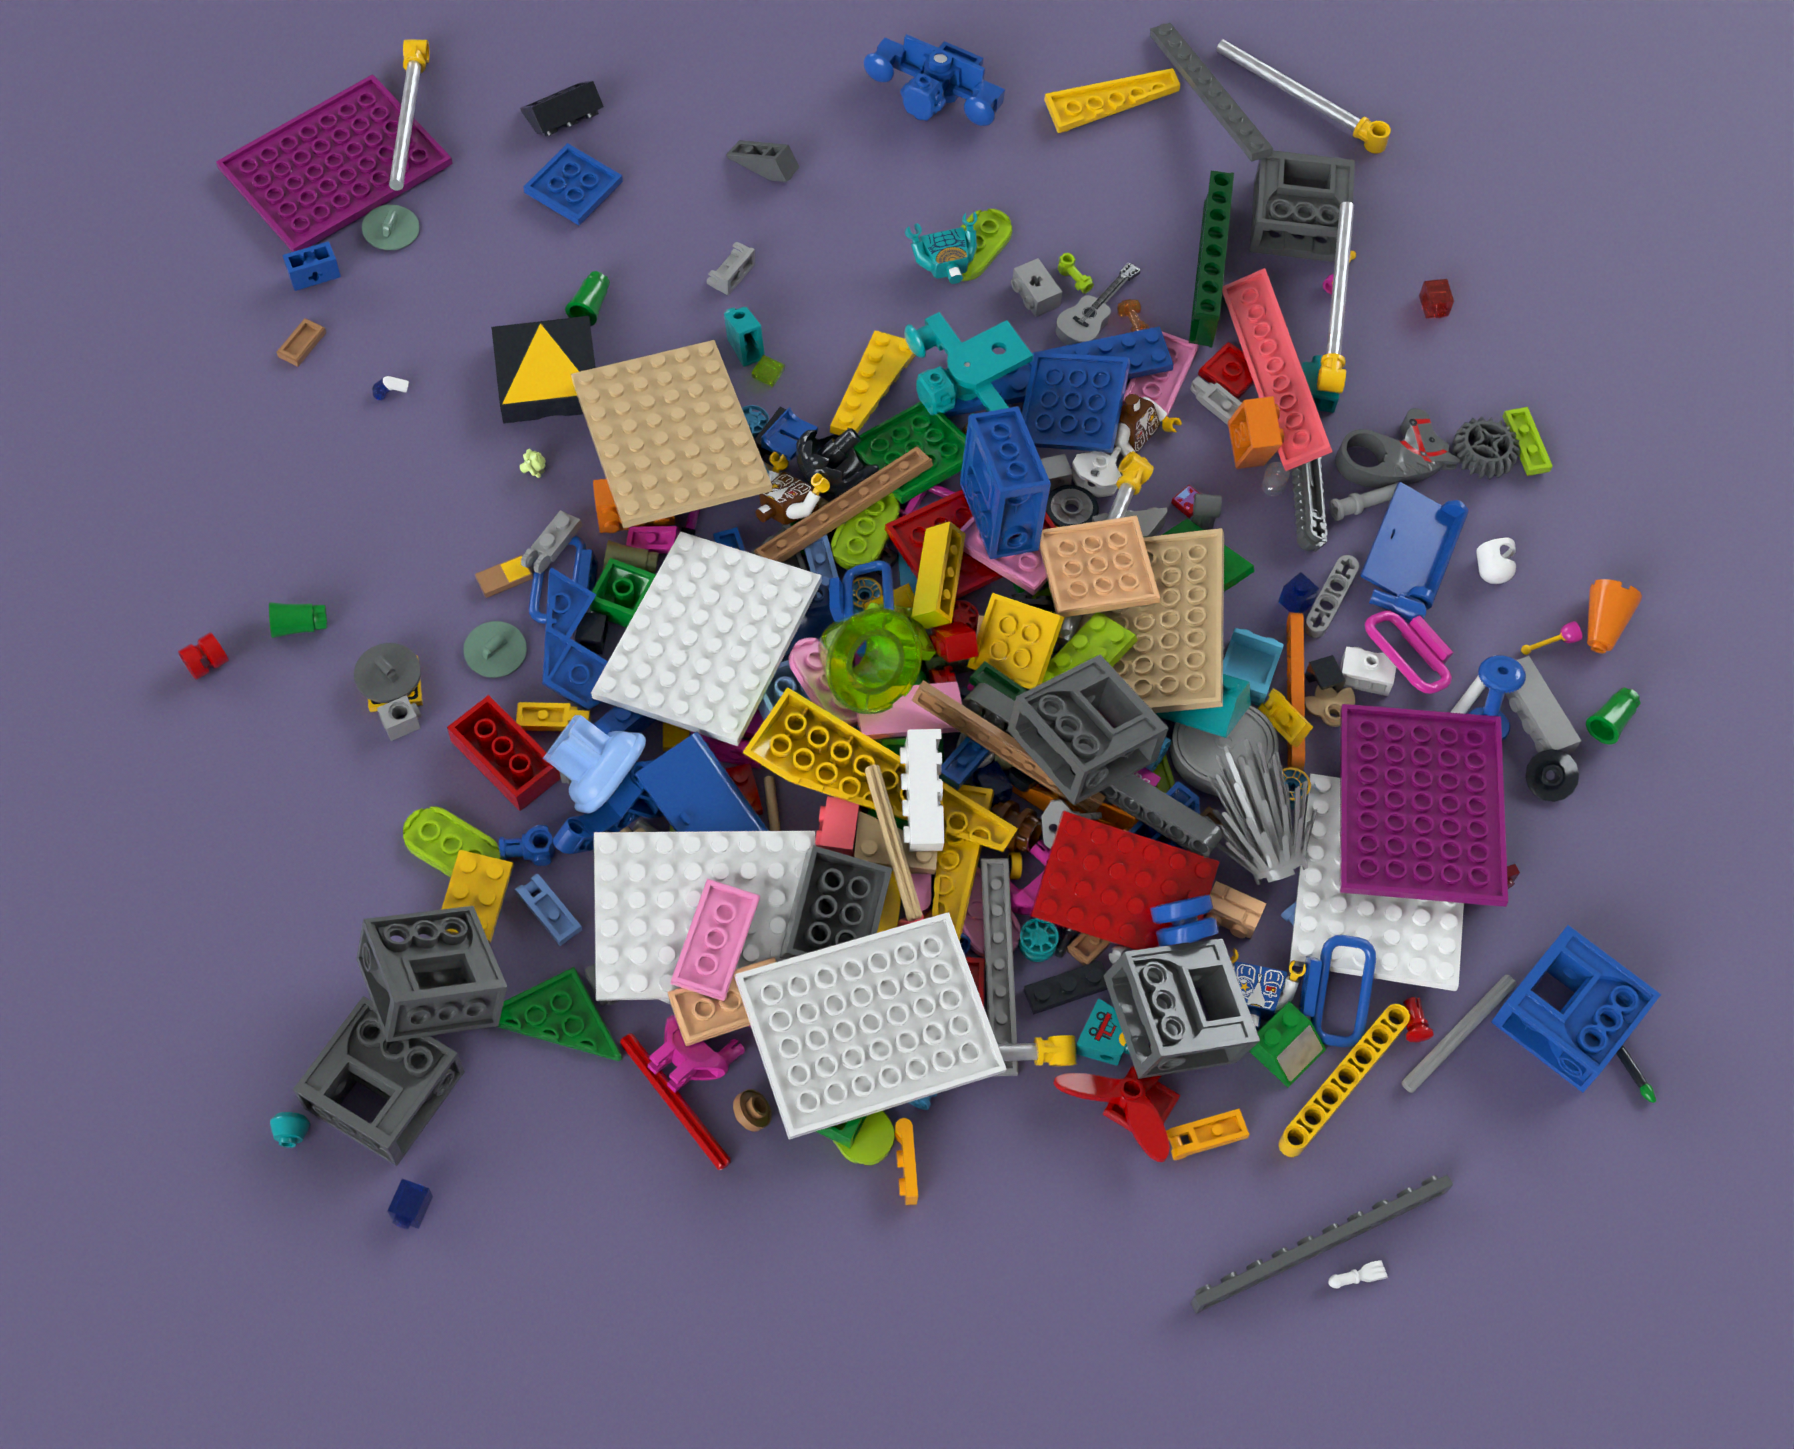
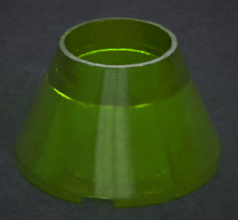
M871 608L830 624L820 638L818 656L829 688L840 704L860 714H877L892 708V704L902 696L906 697L914 686L921 668L922 646L919 635L915 633L911 622L904 615L891 609ZM866 640L865 654L860 663L852 669L854 654L860 644Z

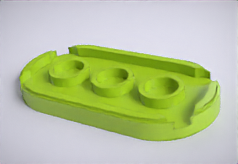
M997 209L975 211L977 221L973 225V229L976 230L977 249L973 261L968 263L967 272L962 273V281L973 280L982 275L1012 237L1011 220L1002 211ZM973 213L968 217V222H973ZM963 224L961 227H963L965 231L966 226Z
M892 492L837 527L832 538L831 551L833 559L838 565L850 570L861 564L879 561L889 539L885 531V524L899 517V502H897Z
M430 807L424 810L423 808L418 809L404 823L403 838L407 849L413 855L450 878L459 850L501 859L499 847L494 839L441 807Z
M879 1111L867 1115L851 1148L834 1140L833 1142L849 1161L856 1164L874 1165L884 1160L890 1153L894 1142V1128L884 1111ZM847 1122L834 1125L833 1127L843 1131Z

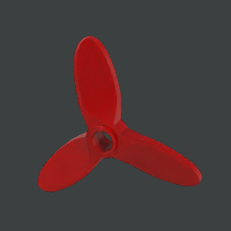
M1133 1066L1129 1077L1123 1079L1086 1073H1066L1054 1079V1086L1068 1095L1087 1100L1114 1103L1124 1108L1129 1128L1144 1152L1157 1162H1164L1168 1157L1170 1145L1165 1126L1157 1110L1145 1096V1093L1156 1085L1163 1075L1138 1079L1135 1067ZM1129 1090L1133 1092L1135 1096H1130L1127 1093H1125V1091Z

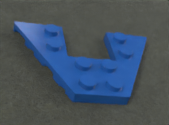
M551 567L548 578L542 684L584 710L589 711L602 703V701L593 699L591 692L608 661L570 639L596 594Z

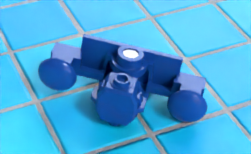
M907 34L904 37V45L884 37L877 46V51L868 54L864 59L865 71L875 81L883 83L890 81L894 76L893 68L914 77L908 83H905L900 90V94L903 97V104L907 113L914 115L918 120L928 121L938 111H941L946 103L955 102L958 97L966 99L964 111L968 119L976 125L988 126L995 119L994 112H997L1003 104L1005 89L984 80L985 68L982 67L983 57L945 41L938 48Z

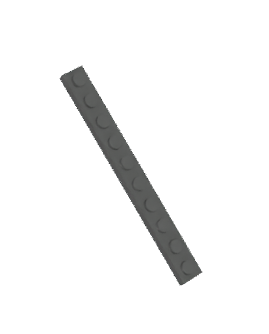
M1171 23L1150 28V37L1250 161L1272 156L1273 147L1174 26Z
M1434 1175L1421 1183L1422 1187L1416 1190L1409 1187L1398 1193V1198L1391 1202L1384 1199L1373 1205V1210L1366 1214L1363 1211H1359L1348 1217V1222L1341 1226L1338 1223H1334L1323 1229V1234L1316 1238L1309 1235L1297 1242L1298 1247L1291 1250L1284 1247L1271 1255L1273 1259L1264 1263L1262 1259H1259L1246 1267V1272L1239 1275L1236 1272H1232L1220 1279L1222 1283L1212 1287L1210 1284L1199 1288L1195 1291L1196 1296H1194L1190 1304L1197 1314L1446 1194L1453 1186V1183L1448 1175L1439 1179Z

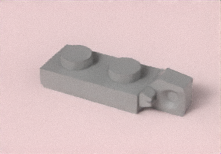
M1199 376L1192 381L1190 390L1196 395V399L1228 425L1227 422L1242 402L1218 383L1208 384Z

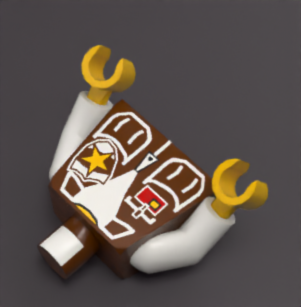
M1136 394L1127 395L1125 397V404L1121 409L1114 448L1116 446L1121 447V454L1124 457L1132 451L1138 453L1160 427L1161 421L1165 432H1177L1172 425L1181 426L1182 422L1179 418L1167 417V412L1148 397L1141 398Z
M773 452L769 460L774 467L768 473L772 483V491L759 494L761 507L756 509L755 513L759 521L763 523L772 518L783 525H788L819 509L820 492L828 491L830 484L820 473H816L811 478V484L814 487L786 472L779 474L780 470L787 468L788 460L783 454L780 458L777 452Z

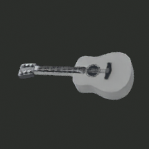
M1127 263L1120 271L1119 276L1098 299L1086 295L1080 299L1077 305L1064 310L1057 318L1055 330L1057 337L1066 345L1098 339L1101 329L1108 324L1111 309L1106 303L1127 280L1130 281L1138 276L1140 269L1131 263Z

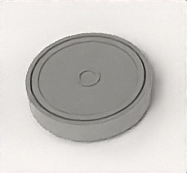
M1250 706L1227 738L1176 722L1171 739L1170 754L1175 769L1188 784L1204 793L1218 796L1207 775L1213 777L1219 788V783L1215 777L1216 774H1219L1231 795L1220 770L1216 754L1221 756L1225 767L1229 769L1224 751L1225 745L1230 746L1236 762H1238L1237 758L1241 754L1245 755L1248 761L1249 758L1243 744L1244 739L1248 738L1253 752H1255L1256 757L1259 759L1257 743L1260 741L1270 773V767L1272 766L1271 757L1278 751V737L1269 719L1261 711Z

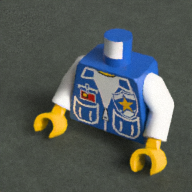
M1233 948V956L1230 960L1234 963V971L1255 1028L1258 1031L1261 1019L1271 1020L1273 1014H1277L1289 1001L1293 1000L1299 985L1298 977L1304 975L1306 966L1304 963L1302 971L1294 972L1292 966L1295 960H1292L1289 964L1291 974L1287 976V971L1237 962L1239 955L1237 950Z

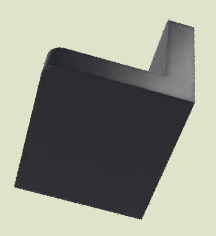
M1333 655L1309 662L1305 672L1308 682L1317 681L1321 690L1333 687L1338 693L1343 689L1346 682Z

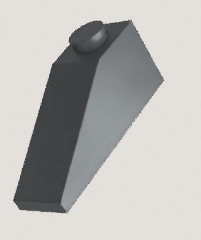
M739 140L726 154L728 159L772 181L787 182L800 168L789 145Z

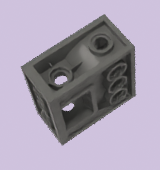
M1274 150L1272 156L1259 159L1254 179L1249 252L1335 262L1340 204L1343 202L1353 203L1355 160ZM1275 231L1280 234V237H1271L1269 232ZM1298 234L1301 235L1303 238L1296 239L1295 237H1293V235ZM1323 237L1327 242L1319 243L1315 238Z
M1098 655L1016 696L1007 731L1069 801L1076 805L1156 762L1168 727L1101 655Z
M474 906L363 919L356 960L387 1042L498 1026L507 984ZM455 929L458 931V934L451 935L445 930ZM426 934L431 938H422L419 935ZM400 936L404 938V941L396 942L390 937Z
M1223 938L1126 951L1104 974V979L1138 1079L1237 1063L1260 1041ZM1195 989H1200L1211 1021H1206Z
M363 996L293 1088V1091L304 1109L397 1166L465 1071L458 1053L431 1036L387 1042L372 1001ZM357 1082L388 1100L371 1124L340 1105Z

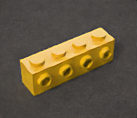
M951 522L926 528L911 617L926 629L952 623L966 534Z

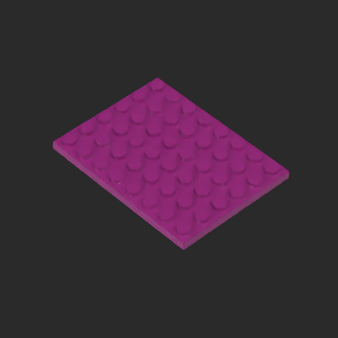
M373 74L216 161L218 169L292 252L314 245L453 163L448 153L413 118L404 186L398 191L390 188L389 182L401 104Z
M1350 704L1341 705L1340 893L1507 906L1508 880L1500 716Z

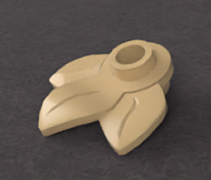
M1318 685L1315 696L1305 697L1307 710L1311 714L1321 717L1323 722L1331 727L1340 726V709L1342 704L1355 705V695L1351 687L1344 688L1337 693L1332 687L1321 690ZM1330 714H1336L1337 717H1332Z

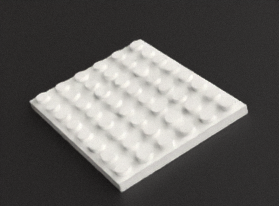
M680 531L591 692L592 698L693 732L698 731L699 734L738 746L822 583V575Z
M1310 774L1311 789L1307 797L1304 832L1307 822L1311 820L1313 811L1317 809L1305 854L1308 868L1303 870L1301 865L1299 869L1290 962L1295 960L1293 966L1303 967L1306 962V956L1320 959L1324 943L1335 935L1360 937L1368 940L1376 951L1375 979L1457 991L1459 986L1464 903L1340 893V778ZM1336 947L1332 952L1329 971L1362 976L1365 962L1364 951L1359 948Z
M815 831L594 832L596 1001L669 999V991L681 988L672 985L671 979L707 879L760 895V900L736 969L775 957L776 962L786 960L780 958V953L806 852L813 845L816 846Z
M949 912L735 975V980L789 1140L995 1076L1007 1070Z

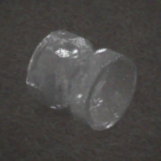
M1280 462L1270 463L1262 480L1263 491L1270 496L1283 494L1290 476V470L1285 471Z

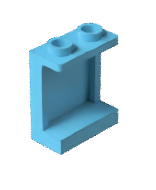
M1234 629L1223 660V674L1249 681L1252 704L1260 706L1261 703H1264L1284 644L1274 638H1265L1253 634L1246 629Z

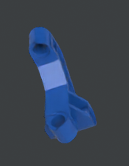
M654 760L636 762L611 797L595 812L568 817L553 838L555 847L566 854L591 851L594 849V832H619L641 816L647 818L663 816V813L635 776L636 772Z

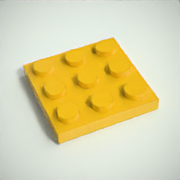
M992 593L976 639L979 656L970 658L967 667L977 670L986 661L1022 687L1032 689L1042 684L1064 617Z

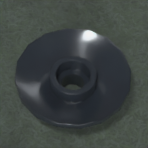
M1548 749L1540 751L1531 758L1526 767L1525 778L1528 788L1535 796L1545 801L1555 802L1567 798L1574 792L1578 785L1579 770L1576 762L1570 755L1562 750ZM1549 770H1552L1555 774L1552 780L1546 778V773Z

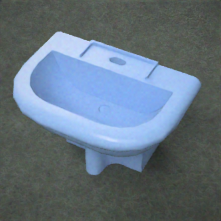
M574 715L543 759L571 779L569 795L576 803L575 810L589 814L598 810L615 792L640 757L645 747L646 738L641 733L612 731L606 735L583 716Z

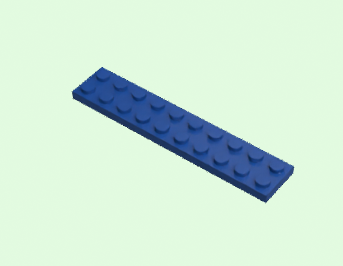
M1160 326L1038 351L1045 353L1129 357L1131 364L1127 380L1172 371L1174 366ZM1032 362L991 382L1007 405L1024 402ZM978 397L969 401L957 398L955 407L943 414L948 418L986 410Z

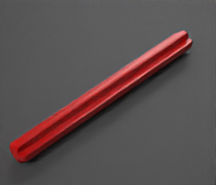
M632 1033L624 1036L620 1040L621 1046L718 1170L727 1167L731 1163L730 1157L678 1091L675 1093L667 1086L669 1079L662 1070L655 1075L647 1067L651 1062L649 1059L650 1055Z

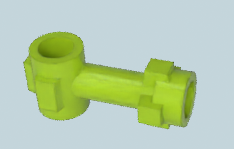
M1064 253L1059 258V273L1063 276L1070 275L1076 281L1075 288L1078 291L1081 290L1083 294L1088 293L1094 286L1093 279L1079 272L1074 266L1076 259L1072 254Z

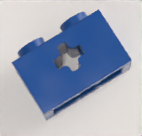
M329 241L282 255L294 291L341 277L337 260Z

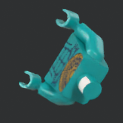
M973 212V222L966 220V213L963 215L962 223L966 226L965 231L963 227L923 235L920 236V240L918 236L922 232L921 226L918 223L914 224L916 234L911 233L908 226L905 229V235L907 238L912 239L911 247L917 264L930 271L934 278L948 277L951 284L961 282L963 279L962 273L967 272L968 263L973 261L977 249L976 230L973 229V225L977 221V214Z

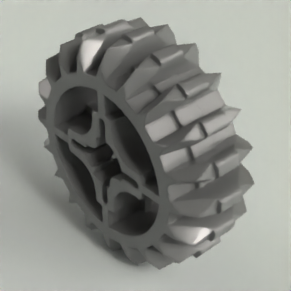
M1482 416L1478 421L1472 418L1469 423L1464 422L1461 428L1456 431L1452 442V455L1460 459L1459 463H1462V470H1470V476L1477 473L1480 479L1484 475L1489 480L1494 475L1500 478L1503 473L1507 474L1516 464L1520 454V449L1518 448L1519 440L1515 439L1516 432H1509L1510 426H1502V420L1496 423L1493 422L1492 417L1488 421ZM1471 439L1474 442L1473 446H1470L1468 442ZM1499 450H1502L1503 456L1501 457L1498 454Z

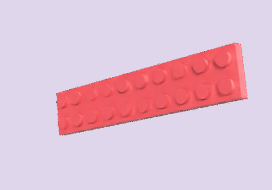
M1264 268L1223 286L1222 292L1259 398L1274 396V402L1279 406L1280 417L1278 423L1279 428H1282L1284 432V442L1278 449V453L1285 471L1332 453V448L1266 269Z

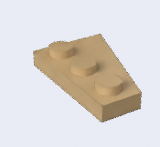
M859 811L854 857L892 868L879 819ZM898 828L910 872L935 874L937 851L909 852V843H904L903 830Z

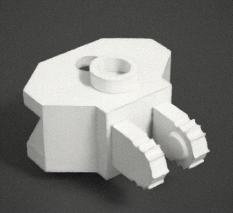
M1116 446L1111 456L1097 451L1077 454L1071 469L1075 485L1087 489L1098 498L1113 496L1118 488L1116 485L1117 480L1121 477L1116 461L1122 448ZM1089 481L1095 484L1096 486L1091 487L1088 485L1087 482Z

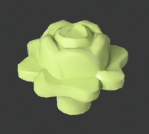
M527 449L526 453L523 454L524 463L520 464V470L523 473L529 471L532 476L540 478L541 474L545 472L546 460L540 452Z

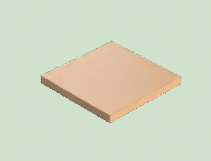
M1137 515L1042 530L1039 548L1057 615L1071 617L1160 603V595Z

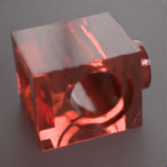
M1448 280L1424 281L1419 298L1425 318L1449 316L1454 299Z

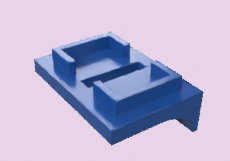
M789 407L761 437V447L772 453L777 452L779 456L783 454L787 460L791 461L796 455V440H799L800 436L807 430L818 431V427L797 417L792 412L791 407Z

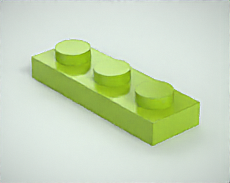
M1528 407L1506 410L1502 417L1506 426H1510L1509 432H1516L1515 439L1519 440V458L1527 476L1550 472L1553 465Z

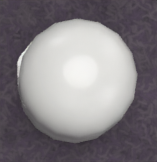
M1494 539L1483 543L1477 548L1479 573L1484 581L1490 584H1502L1509 581L1515 575L1516 564L1508 559L1516 553L1513 539ZM1502 545L1509 546V550L1501 555L1500 547Z

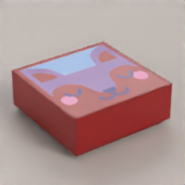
M1187 485L1172 498L1171 504L1188 518H1191L1193 516L1195 493L1199 492L1192 486Z

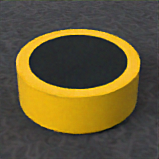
M1009 852V879L1019 880L1022 874V855L1016 852Z

